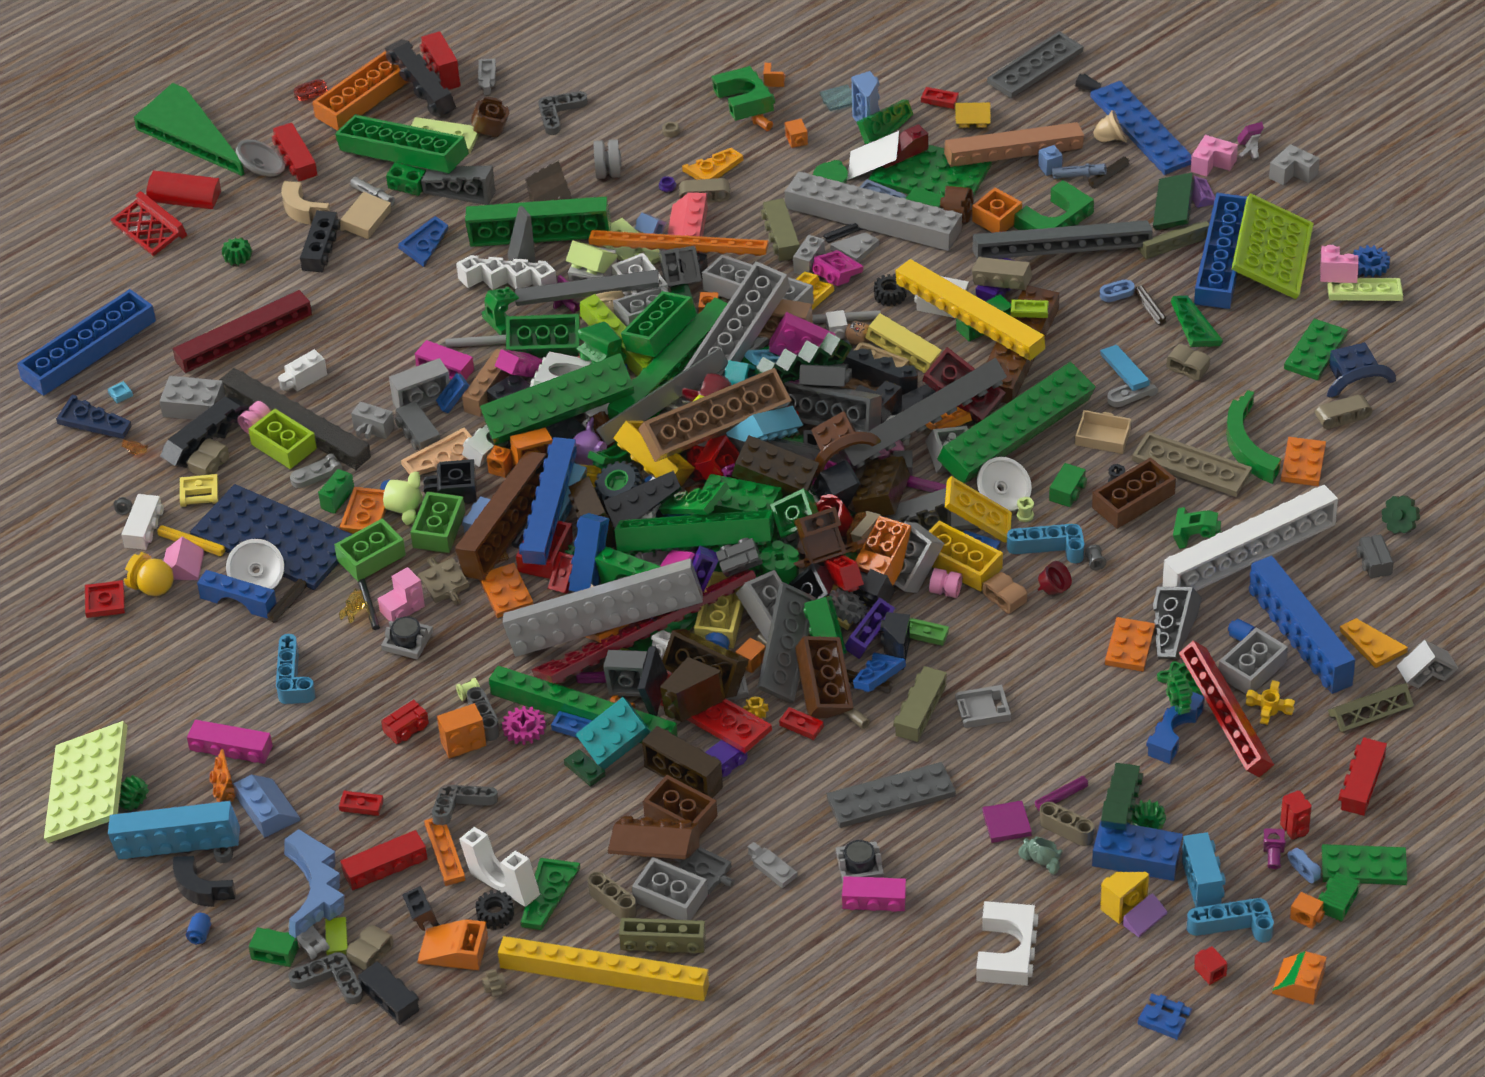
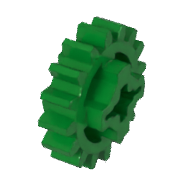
M1180 670L1169 672L1166 694L1170 704L1175 706V711L1180 715L1189 713L1193 692L1188 679H1184L1183 673Z

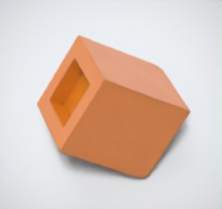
M764 63V85L767 87H784V72H772L771 63Z

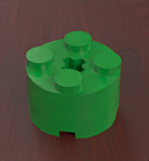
M777 540L762 550L760 554L763 564H760L761 575L775 570L781 581L789 584L799 575V567L793 564L799 561V552L793 546Z

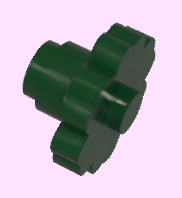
M1402 495L1400 497L1392 496L1386 501L1387 508L1382 509V521L1387 523L1389 531H1392L1394 534H1400L1401 532L1410 533L1416 528L1415 521L1420 519V509L1414 506V499L1407 495Z

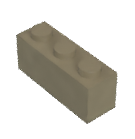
M978 257L972 269L974 285L1026 290L1032 278L1030 262Z

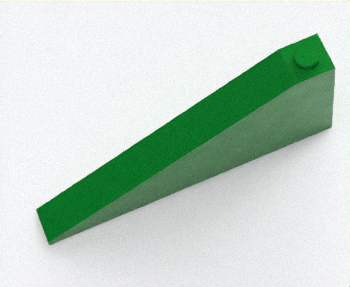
M172 83L134 116L136 130L238 175H245L243 164L240 162L235 151L186 88Z

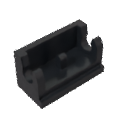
M421 885L402 894L413 921L417 922L422 931H425L423 924L426 921H430L433 927L439 926Z

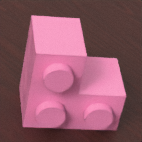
M1205 135L1192 154L1191 172L1207 177L1213 166L1230 171L1237 161L1238 144Z
M1334 245L1321 246L1320 282L1357 283L1358 255L1350 253L1340 255V247Z
M408 567L392 576L394 589L378 598L379 610L389 621L409 616L425 607L421 580Z

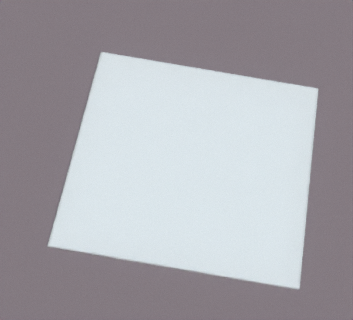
M899 131L852 150L850 153L848 180L896 160Z

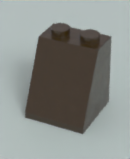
M689 657L660 686L665 715L680 722L723 702L725 699L721 670Z

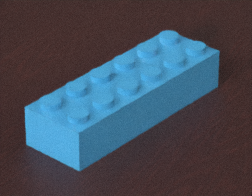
M230 801L113 814L109 818L108 836L118 859L239 846L240 825Z

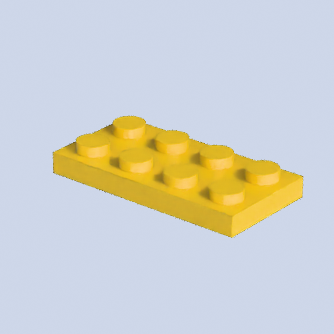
M951 476L947 480L945 508L991 534L996 539L1006 543L1007 533L1011 530L1012 512Z

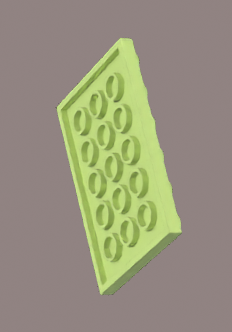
M124 721L56 745L44 839L48 843L109 822L110 815L118 814L128 727Z

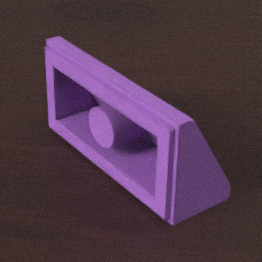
M1195 176L1192 200L1196 207L1214 205L1215 196L1207 180Z
M1151 893L1124 916L1123 926L1140 937L1167 914V910L1156 896Z

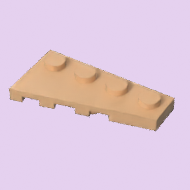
M462 428L401 460V465L409 475L416 471L421 475L437 470L439 462L468 460L462 455L463 443L468 437L471 438L472 436L465 428Z

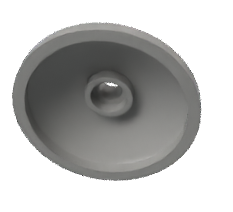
M249 139L238 143L236 154L240 162L253 173L271 177L280 175L285 169L284 159L269 145Z

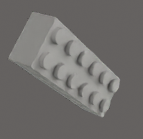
M721 255L702 272L703 290L718 292V296L731 299L753 265ZM788 277L790 287L782 299L813 304V285Z

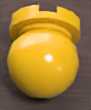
M140 552L139 555L134 554L130 558L125 568L128 573L127 579L124 578V583L128 588L141 590L148 596L157 597L165 594L172 587L174 581L173 570L162 559L151 558L149 554Z

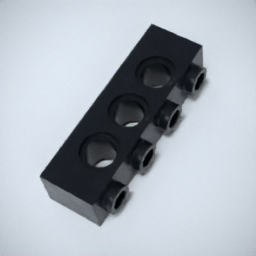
M316 210L300 256L302 271L323 272L325 265H328V256L332 253L333 249L332 244L336 241L337 230H340L341 221L338 219L337 212Z

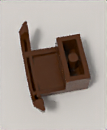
M844 411L811 429L821 450L814 460L819 462L815 478L819 476L820 472L824 471L826 463L839 451L856 444H867L873 447L879 444L881 439L873 433L856 432Z
M835 507L796 519L794 522L807 558L793 564L799 568H804L812 563L815 564L860 549L866 542V538L844 545L838 528L841 522Z

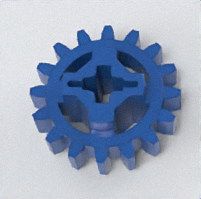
M1366 245V248L1360 246L1359 250L1355 249L1353 255H1358V275L1363 273L1365 277L1371 275L1374 278L1375 274L1381 276L1382 272L1386 273L1390 266V256H1387L1388 252H1382V248L1376 249L1375 245L1373 247Z

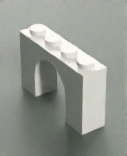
M549 351L547 357H543L542 365H539L538 372H535L530 387L590 365L591 361Z
M475 827L459 839L472 876L494 889L500 890L501 893L506 892L507 896L510 895L511 899L525 907L540 895L529 858L514 851L502 862H499L492 850L488 835Z
M984 901L982 931L1009 933L1018 938L1021 944L1017 949L1008 953L978 951L976 981L1028 985V977L1033 976V965L1030 964V960H1034L1035 948L1032 947V943L1036 944L1037 931H1033V928L1038 927L1039 914H1035V905Z

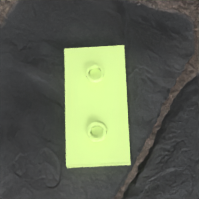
M415 117L411 125L464 136L469 153H471L479 136L478 133L474 132L473 126Z
M623 218L611 223V231L639 233ZM604 245L607 249L616 250L617 258L620 261L641 253L646 255L652 265L660 261L659 249L650 250L640 247L632 249L623 246L615 248Z
M1357 278V283L1327 282L1329 300L1403 301V291L1399 278Z

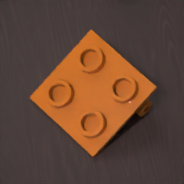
M221 749L219 756L215 758V766L213 771L210 772L209 780L213 784V796L217 802H222V800L232 802L235 798V792L224 750Z

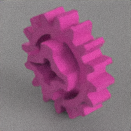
M525 706L522 707V710L516 707L514 713L508 711V716L503 717L502 728L504 736H508V741L514 739L515 744H518L519 741H522L523 745L526 744V741L532 744L534 738L539 740L540 735H544L546 723L544 715H540V710L534 712L533 707H530L529 710Z

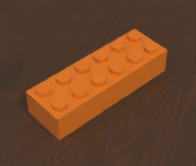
M384 51L314 100L315 118L338 131L354 115H363L408 83V81L402 79L399 66L390 64L386 58V51Z

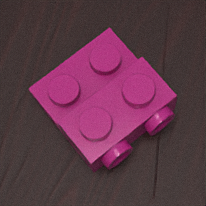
M837 250L814 257L811 270H813L814 274L824 277L828 283L840 286L848 283L850 276L862 273L864 266Z

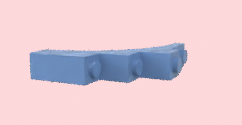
M299 829L285 839L284 855L294 861L304 872L310 886L307 900L289 919V934L294 938L306 932L309 927L319 922L323 917L329 921L337 915H340L345 907L344 894L338 891L340 887V873L333 869L335 867V851Z

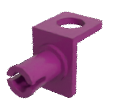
M561 275L557 278V283L568 282ZM574 299L553 301L554 309L561 305H565L572 313H576L580 309V303Z
M1264 829L1263 852H1268L1267 867L1269 869H1279L1281 867L1280 855L1284 853L1286 844L1284 829ZM1271 834H1277L1280 839H1268Z

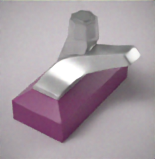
M1262 122L1245 126L1237 137L1238 143L1246 146L1239 154V158H1242L1249 151L1252 160L1259 158L1258 140L1260 133L1264 129Z

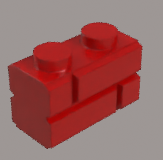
M414 699L381 720L383 732L396 745L401 741L408 740L412 734L418 730L425 729L429 724L426 710Z
M1298 790L1282 798L1280 825L1287 831L1286 833L1291 839L1306 836L1310 828L1312 805L1305 799L1303 793Z

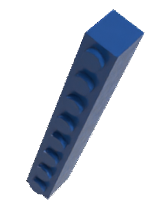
M553 437L552 444L548 445V458L544 459V472L540 473V486L536 487V500L532 501V514L528 515V528L524 529V542L520 543L519 554L522 555L523 563L546 565L577 455L576 439Z

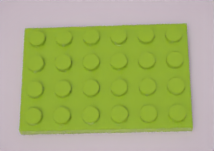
M1250 193L1246 199L1232 270L1297 299L1300 295L1313 222Z

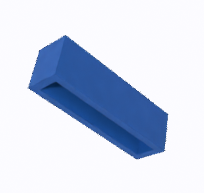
M587 513L578 519V533L574 541L575 553L571 560L573 565L572 573L568 580L570 591L577 592L591 587V584L594 586L599 585L600 576L595 557L605 548L609 518Z

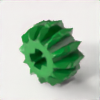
M235 237V239H228V242L223 243L222 256L226 263H230L231 266L234 264L239 266L240 263L246 264V261L250 260L252 247L248 240H244L243 237L240 239Z
M134 775L126 777L121 782L119 806L131 811L137 809L140 804H143L144 799H147L146 794L149 792L145 781Z
M1150 799L1148 802L1141 800L1139 804H1136L1135 811H1132L1133 825L1162 829L1166 821L1164 806H1159L1158 801L1152 803Z

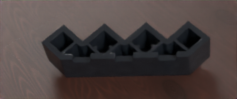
M399 40L385 48L387 60L390 64L399 66L400 76L404 81L413 83L415 95L427 101L428 111L432 115L441 117L457 108L451 92L448 88L444 89L440 85L441 80L434 71L430 72L427 69V62L420 54H415L410 41Z
M851 349L844 362L841 363L849 364V368H852V378L860 381L868 380L872 386L878 388L885 381L901 386L902 395L918 388V375L914 365L896 367L892 357L874 359L871 349Z
M223 397L170 437L164 445L160 457L174 466L187 468V461L199 449L201 444L208 438L213 439V437L225 439L232 423H238V416L245 410L248 411L249 406L237 398Z

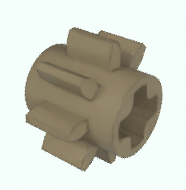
M495 969L487 971V977L482 978L485 993L491 992L492 997L501 995V989L506 988L503 973L497 974Z

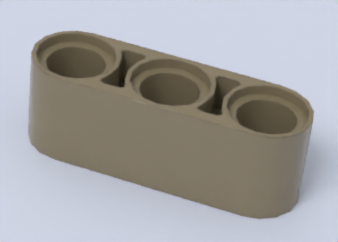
M723 178L685 180L679 184V199L689 192L707 193V203L724 202L730 198V184L728 180Z
M1355 395L1320 405L1315 410L1316 417L1325 429L1363 420L1372 414V408L1363 395Z
M1045 802L1040 806V825L1043 828L1081 846H1088L1093 842L1094 824L1091 820L1052 802Z
M593 872L588 876L589 894L593 899L620 919L636 917V902L633 895L602 872Z

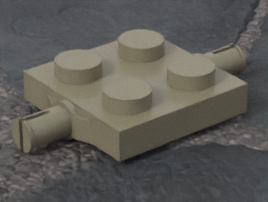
M434 557L429 558L427 562L431 568L418 574L433 601L437 603L443 599L451 598L454 605H457V602L460 604L461 599L458 597V594L470 586L454 558L440 564L436 562Z

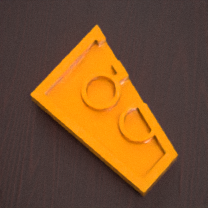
M728 148L712 154V157L703 160L701 158L690 166L688 164L682 165V171L696 180L718 179L744 161L741 153Z
M1357 618L1340 626V632L1375 669L1408 652L1407 646Z

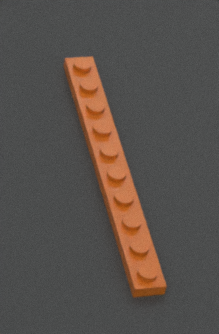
M592 230L589 236V245L598 247L606 245L615 248L623 246L632 249L640 247L650 250H669L695 246L696 251L702 253H736L737 255L753 254L755 256L766 255L768 250V240Z

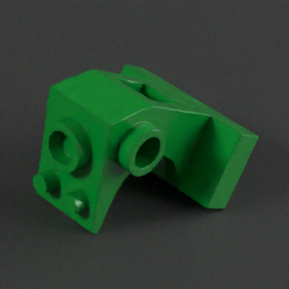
M507 286L503 289L498 288L487 292L484 300L485 310L481 312L482 318L499 335H506V316L508 315L505 312L508 310V305L518 300L519 297Z
M1185 507L1178 508L1173 538L1179 549L1187 548L1188 539L1191 535L1200 534L1202 537L1211 538L1221 533V521H1218L1217 512L1205 510L1188 513Z

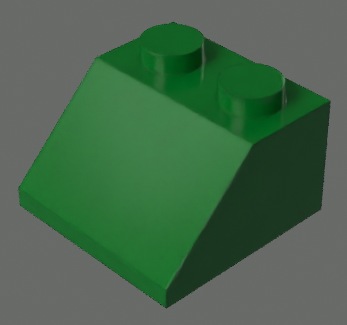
M804 488L770 504L782 539L797 532L794 520L818 512L813 495Z

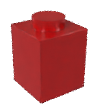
M1213 946L1200 950L1195 955L1194 969L1209 985L1227 976L1228 963Z

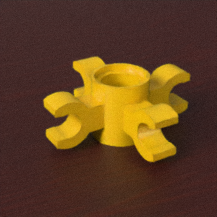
M1272 680L1270 689L1263 691L1262 695L1253 690L1247 691L1245 704L1248 706H1261V724L1268 725L1270 716L1277 714L1278 710L1287 715H1293L1295 700L1280 699L1279 681Z

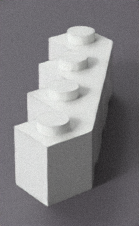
M471 255L456 263L458 279L467 288L481 281H484L492 290L506 283H509L514 289L526 288L531 285L541 286L557 283L556 271L546 261H538V263H530L525 259L504 261L503 258L499 257L479 259L478 256Z

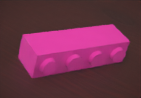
M201 720L194 721L187 736L189 750L219 756L221 749H223L225 757L247 760L253 763L265 764L273 746L271 735L268 732Z

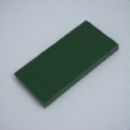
M1193 172L1159 179L1153 220L1154 230L1189 224L1195 177Z

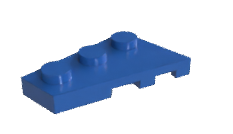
M434 216L398 244V249L424 267L447 232L448 225Z
M874 652L872 660L867 661L866 668L861 670L853 680L854 688L865 692L873 691L878 685L886 682L887 679L906 667L905 659Z

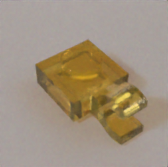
M355 588L348 597L345 608L339 612L340 620L348 616L349 623L354 621L355 615L364 606L362 590Z

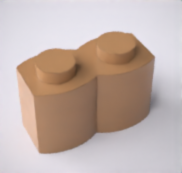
M1003 572L997 573L983 583V594L1008 614L1027 602L1026 589L1014 583L1013 579Z

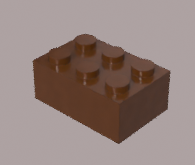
M666 775L643 800L644 817H651L653 820L669 818L675 822L691 820L692 823H699V836L718 816L717 800L669 775Z

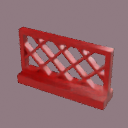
M142 191L136 194L137 199L111 219L113 225L153 257L178 237L183 239L187 236L183 224ZM140 207V212H132V210ZM143 216H151L150 220L142 221ZM139 217V221L131 222V218ZM122 218H127V222L119 223L118 221ZM161 224V228L153 229V225ZM150 225L148 230H141V226ZM138 226L137 231H129L130 227ZM160 233L159 238H151L152 234ZM164 233H172L169 237H163ZM140 235H148V238L140 239ZM151 243H158L154 249L150 248Z

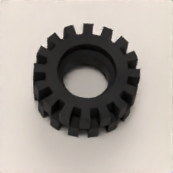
M887 274V277L882 275L881 278L878 277L877 281L874 282L875 300L877 299V303L881 302V305L887 304V307H890V304L896 306V303L900 305L902 301H905L907 296L906 289L897 284L895 274H893V277L890 274Z
M490 890V894L485 892L483 897L479 896L478 901H476L477 920L486 922L487 929H490L491 926L493 930H497L496 926L502 929L504 928L503 924L508 926L509 921L512 922L514 916L513 901L510 895L507 896L506 892L501 894L500 890H497L496 893ZM492 907L503 908L501 911L497 913H490L487 911Z

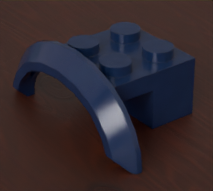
M1366 342L1331 350L1329 367L1336 380L1328 389L1327 397L1329 398L1339 396L1346 386L1367 377H1384L1388 383L1396 382L1394 371L1388 366L1377 363Z

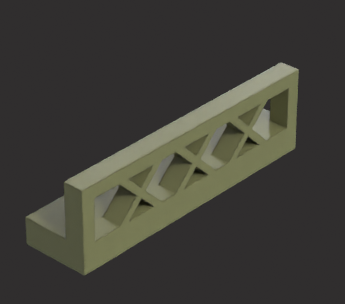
M1207 221L1197 222L1152 237L1151 240L1143 242V247L1137 248L1144 258L1148 259L1206 240L1209 223Z
M1403 683L1330 708L1328 712L1330 717H1336L1340 731L1344 732L1413 707L1414 704L1407 683ZM1401 693L1404 694L1407 704L1402 706L1395 703L1397 696ZM1382 700L1389 703L1385 712L1377 709ZM1362 707L1372 710L1366 719L1359 716ZM1346 713L1354 716L1351 724L1345 726L1341 716Z

